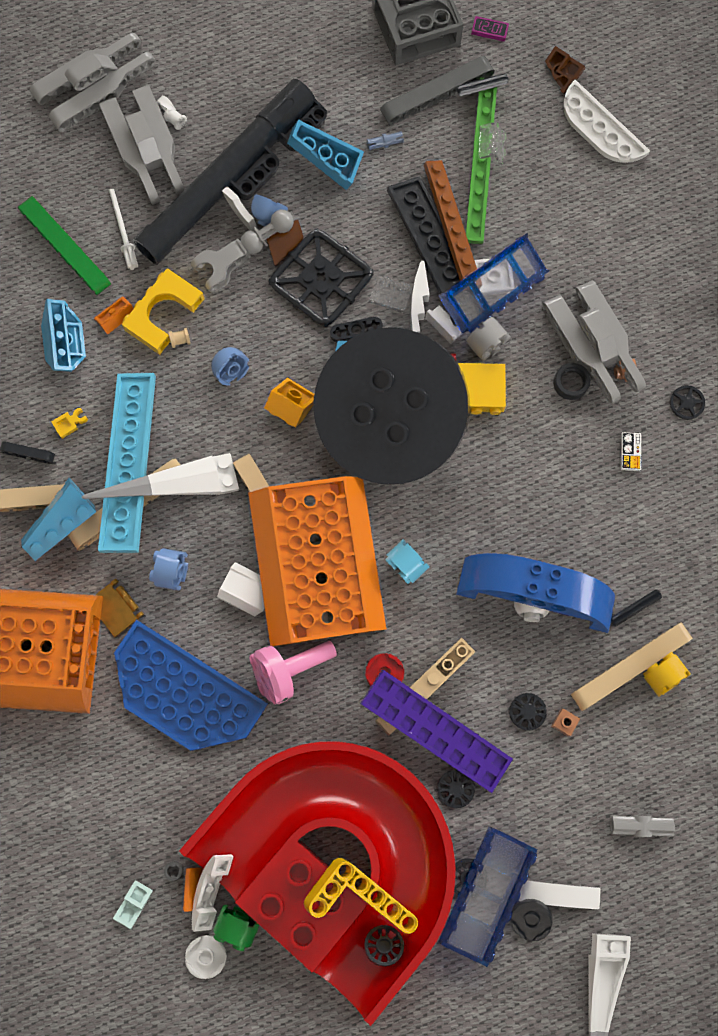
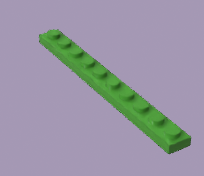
M497 87L482 90L478 93L466 224L468 242L473 244H483Z

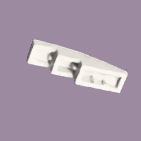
M424 261L420 262L411 300V330L420 333L419 320H424L425 316L423 302H429V288Z

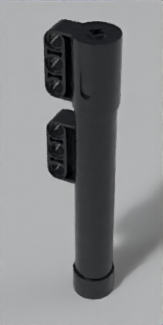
M292 79L256 115V119L150 225H147L132 240L136 248L153 264L158 265L173 250L172 247L224 196L223 189L229 187L242 200L251 199L278 170L279 159L270 148L280 141L289 151H296L287 144L294 125L300 120L320 129L327 117L325 107L315 99L311 90L302 81ZM318 114L322 119H317L314 115ZM270 162L274 164L275 167L270 168L266 165V163ZM254 175H260L263 179L257 180ZM248 187L250 192L246 193L242 188Z

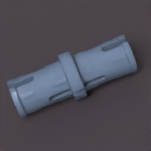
M402 131L389 135L382 134L380 137L367 139V144H372L368 145L369 151L404 143L403 138H398L403 136Z

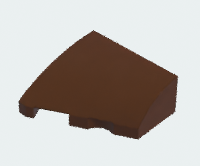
M557 46L553 48L545 60L555 81L562 88L560 91L563 94L567 92L571 83L577 80L586 68Z
M299 220L294 221L293 227L289 232H276L266 239L275 266H278L280 261L304 239Z

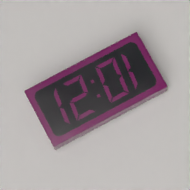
M475 16L471 35L505 42L509 23Z

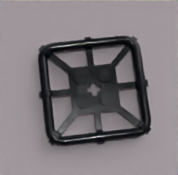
M314 228L293 251L291 250L288 253V257L273 272L268 282L277 293L293 304L296 310H301L316 323L329 327L328 325L335 322L349 304L354 303L356 296L371 280L374 271L367 263L349 251V247L343 246L326 232ZM319 237L339 251V254L332 262L321 255ZM315 238L316 256L308 264L298 255ZM345 256L363 271L343 272L336 265ZM293 261L304 268L298 277L279 278ZM322 274H324V275H325L324 278H325L326 280H324V281H323V280L318 281V276H317V275H322ZM363 277L349 294L338 287L344 279ZM298 283L306 291L297 299L280 285ZM335 292L344 300L328 317L326 300ZM311 294L321 301L323 318L303 304Z

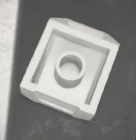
M235 562L219 589L217 597L252 616H256L263 612L265 608L260 575Z

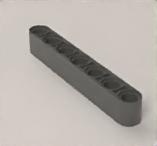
M481 56L382 105L380 111L388 124L392 126L395 122L398 123L409 118V115L413 116L425 110V107L429 108L439 103L440 100L454 96L458 85L477 81L480 78L492 77L495 70L486 56Z

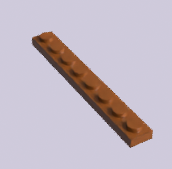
M442 160L426 161L424 169L463 290L480 289L482 282Z

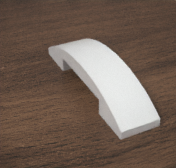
M232 854L214 855L208 861L200 876L192 909V930L194 932L212 930L217 913L213 906L220 886L219 881L223 875H228L234 857Z
M519 880L517 901L536 899L545 905L599 909L600 888Z

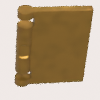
M117 579L112 580L96 594L103 596L101 620L114 637H117L144 615L142 611L136 616L133 614L139 607L122 585L116 589L113 588L119 582Z

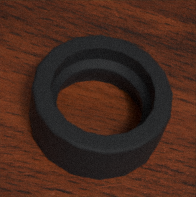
M567 363L557 371L553 382L554 389L564 399L577 400L584 396L590 387L591 378L587 369L582 365ZM576 372L581 376L583 384L578 391H568L563 387L561 378L565 373Z

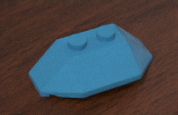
M46 299L41 323L45 361L54 371L72 372L86 357L82 322L68 307L66 301Z

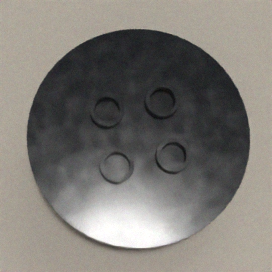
M378 328L351 338L341 345L328 359L315 388L314 419L324 447L332 458L345 470L373 483L388 485L404 484L431 474L446 463L455 453L468 426L470 395L460 366L454 357L438 342L408 329Z

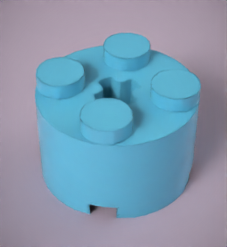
M404 539L386 555L387 558L385 560L394 570L397 568L400 570L398 574L407 584L410 582L414 583L429 568L428 564L422 561L419 554L408 543L406 544Z

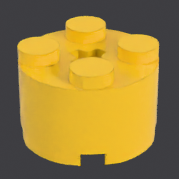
M671 652L658 664L655 663L650 666L643 675L656 695L660 697L677 686L682 679L690 676L691 673L678 656Z

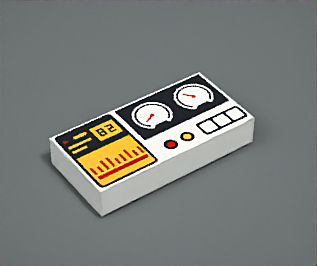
M622 432L621 470H641V433Z

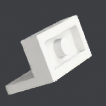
M440 305L433 311L429 309L426 313V320L450 344L465 331L460 325H453L450 315Z

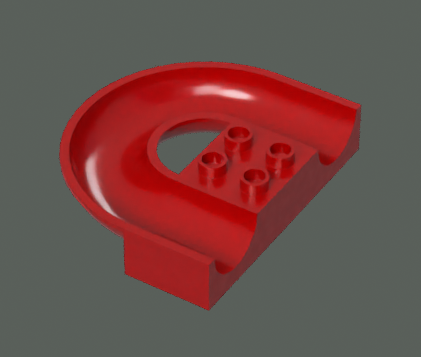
M335 741L302 744L288 748L259 763L231 789L179 850L184 857L193 860L203 869L214 855L232 854L234 857L228 875H223L219 883L231 894L235 903L308 970L320 975L344 995L370 1026L437 942L447 921L454 896L456 876L453 843L446 821L434 798L425 786L400 763L383 753L353 743ZM329 826L342 828L354 834L363 843L369 854L371 862L370 879L415 915L418 921L416 930L412 933L401 931L347 886L323 917L316 918L305 909L304 900L329 865L299 839L314 829ZM329 883L326 886V892L332 890L333 883ZM377 891L371 894V900L377 897ZM320 901L313 903L312 910H316L319 907ZM393 904L387 907V913L392 911ZM408 917L403 919L402 926L408 923ZM379 925H388L395 928L401 934L404 941V950L401 958L389 967L375 965L368 959L364 948L367 934L371 929ZM382 929V936H385V929ZM377 931L372 934L375 939L380 938ZM392 931L388 934L390 939L396 936ZM368 940V943L376 945V942ZM397 940V941L392 942V943H393V945H394V944L400 943V941ZM368 948L370 954L376 951L375 948ZM399 948L392 949L394 953L399 954ZM377 953L374 958L377 960L380 954ZM389 953L388 955L393 960L394 957ZM386 956L381 957V962H388Z

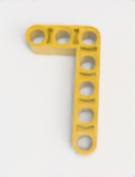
M337 858L330 864L304 900L305 909L312 916L320 918L328 912L347 886L401 931L412 933L418 926L415 915L353 864L343 858ZM346 865V871L343 874H339L340 867ZM362 878L361 885L355 887L356 880ZM329 883H333L332 890L326 892V886ZM377 891V897L371 900V894ZM320 901L319 907L316 910H312L313 903ZM393 904L392 911L387 913V907ZM408 917V923L402 926L403 919Z

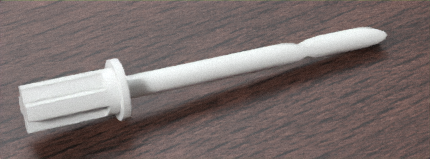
M109 189L124 243L120 249L124 253L127 268L134 270V268H138L134 252L135 245L128 241L114 189Z

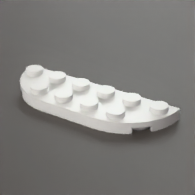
M576 80L571 83L567 89L563 104L566 119L601 155L616 162L629 163L638 161L649 154L650 150Z

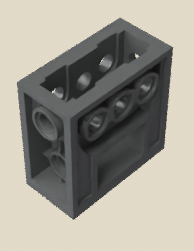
M372 0V9L395 66L461 45L464 24L454 0H423L400 7V5L416 0Z

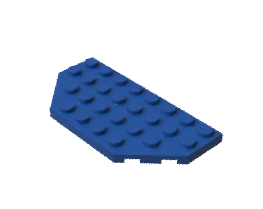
M138 620L134 622L114 652L124 708L190 751L247 738L268 706V703Z

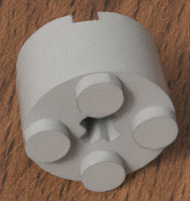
M494 317L482 323L483 326L477 327L466 340L468 346L482 361H485L490 355L494 356L500 351L501 348L499 346L505 344L511 338Z

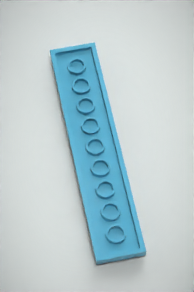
M154 373L117 374L105 488L146 476L156 381ZM144 496L104 498L98 545L100 553H139Z

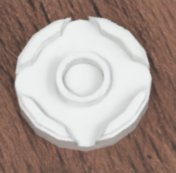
M199 936L186 949V967L197 978H213L225 966L227 958L226 949L221 942L213 938L214 936Z

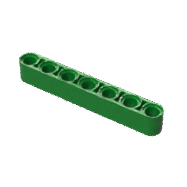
M33 196L18 206L20 212L38 229L37 231L45 240H48L55 251L61 254L60 256L65 262L72 266L71 268L80 278H83L85 284L92 291H95V295H99L111 285V282Z

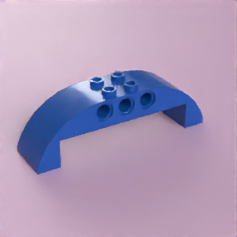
M497 553L476 554L466 557L456 595L475 599L478 593L581 618L590 621L589 629L608 633L610 629L615 594L610 587L587 574L525 557Z

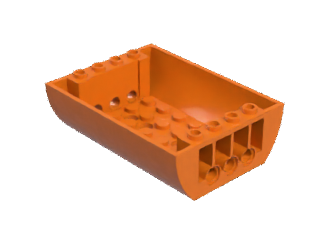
M0 589V708L90 714L103 596ZM26 640H30L32 643L28 651L22 649V643ZM50 641L52 644L51 650L43 652V643Z

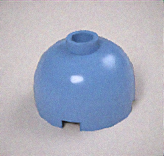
M257 194L252 200L251 212L259 220L258 224L264 227L271 223V217L275 211L280 209L288 210V207Z
M224 348L215 354L211 363L212 372L222 385H231L230 382L236 377L237 381H239L246 375L249 369L247 365L249 359L237 348Z

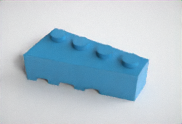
M300 120L294 125L287 144L347 190L352 185L364 151Z
M70 478L67 479L65 485L54 496L55 498L49 506L44 509L39 519L34 522L21 539L22 548L35 561L96 513L95 505L89 499L82 498L85 494Z

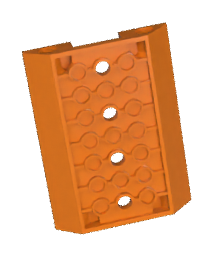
M344 476L269 486L249 492L270 646L274 647L316 639L386 630L363 479ZM307 496L315 499L313 506H307L304 503V499ZM314 534L319 535L321 538V543L318 545H313L310 542V537ZM317 574H325L327 581L324 584H319L316 581ZM324 612L331 613L333 616L332 622L324 623L321 618Z

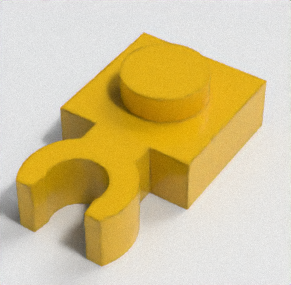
M77 408L71 416L66 412L51 421L62 439L78 430L76 424H83L88 421L86 416L78 418L79 414L83 413L81 408Z

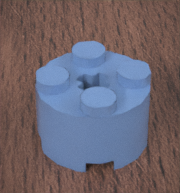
M162 548L160 551L156 550L153 555V562H155L154 570H151L149 580L154 582L156 587L181 590L179 584L180 582H185L188 563H185V558H187L188 554Z

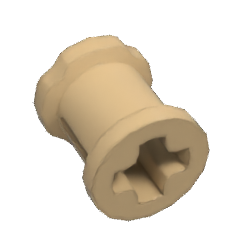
M187 328L178 332L169 331L172 348L180 344H191Z

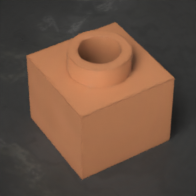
M560 709L551 727L569 737L572 735L580 718L565 709ZM565 718L570 720L569 726L564 724Z

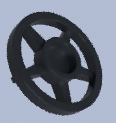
M689 385L681 386L672 393L670 407L679 418L686 420L695 419L704 411L705 398L699 389ZM683 389H689L688 395L682 396L677 392ZM692 391L696 392L701 400L695 399L692 396ZM674 396L680 400V406L675 409L673 403ZM702 403L700 411L695 414L693 407L695 404ZM681 409L689 410L692 416L682 415L678 411Z

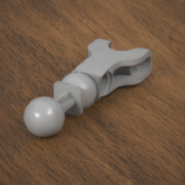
M277 210L271 217V223L258 231L256 227H253L255 231L245 232L241 237V241L237 238L219 251L204 250L191 261V266L196 271L213 268V275L206 281L205 285L209 292L214 293L229 283L231 272L250 258L249 254L260 252L263 244L268 246L265 242L267 238L276 232H289L293 227L294 218L287 210Z

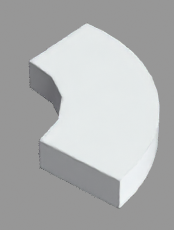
M229 187L223 189L222 192L238 218L249 230L255 231L253 228H257L255 220L245 209L239 197Z

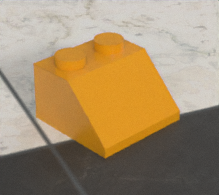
M286 378L271 390L264 409L272 415L281 418L288 425L296 428L314 405V393Z

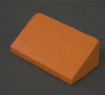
M121 297L94 317V319L106 334H109L123 323L124 317L130 314L134 308L124 297Z
M189 867L186 869L184 912H189L193 909L194 896L200 876L204 870L203 868Z

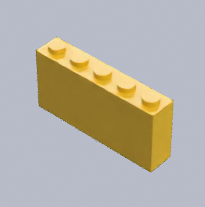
M458 363L468 385L471 414L478 415L482 414V412H490L491 415H499L501 412H504L506 408L505 364Z

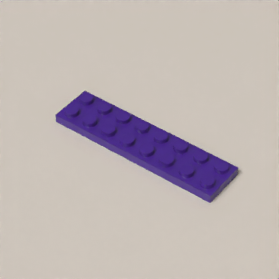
M381 670L360 703L491 793L513 760V758L385 670Z

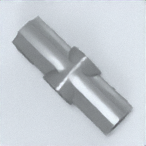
M633 815V817L611 816L610 829L611 834H625L636 837H652V835L670 837L674 836L675 823L673 818H651V816Z

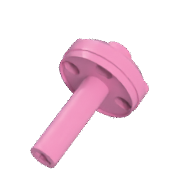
M327 641L286 660H283L279 652L272 646L256 650L255 653L249 655V659L260 693L276 705L293 697L292 676L336 657L337 653L333 643Z

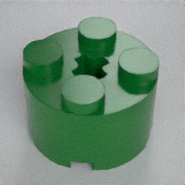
M223 905L213 929L215 934L213 938L221 943L226 941L233 944L232 947L234 949L244 951L245 948L252 946L260 925L240 907L234 906L232 910L228 909L229 905Z

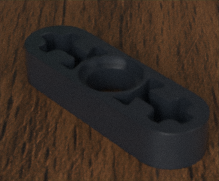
M370 317L336 324L330 330V337L336 343L338 341H348L365 332L364 324H366V327H369L367 331L374 330L373 327H370L373 322L378 325L377 329L383 328V323L378 317ZM354 326H359L362 331L359 334H354L351 329ZM336 330L341 332V337L335 334Z
M3 441L0 447V452L3 454L24 459L28 457L31 458L30 460L53 464L55 454L50 451Z

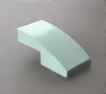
M135 880L113 919L131 930L153 890Z

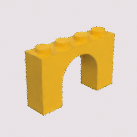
M168 268L164 273L161 272L156 283L147 289L143 299L137 301L134 310L124 317L122 323L127 333L159 355L171 341L167 333L150 322L149 315L153 306L163 300H174L194 313L204 300L203 292Z

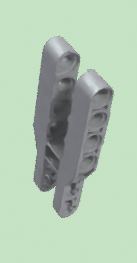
M130 33L107 48L85 51L35 82L30 87V92L40 105H44L52 99H57L56 97L63 92L70 91L71 87H74L77 91L83 90L49 113V118L60 132H64L66 128L69 129L79 123V120L82 118L84 120L95 113V110H100L99 103L114 97L116 99L119 98L128 82L152 68L156 60L150 52H145L119 69L115 66L114 63L141 46V40L136 33Z
M146 85L132 91L137 101L139 112L124 118L116 97L99 103V106L125 167L141 179L149 200L154 205L159 203L160 199L148 173L149 171L164 166L176 195H180L185 189L174 165L175 146L173 138L150 86Z
M593 280L575 288L582 302L581 306L585 307L587 311L578 316L580 325L561 295L542 303L543 310H546L548 313L546 315L574 363L580 364L587 369L610 404L619 401L621 395L605 368L607 366L617 363L618 367L626 368L624 376L634 392L646 388L643 376L629 355L628 335Z

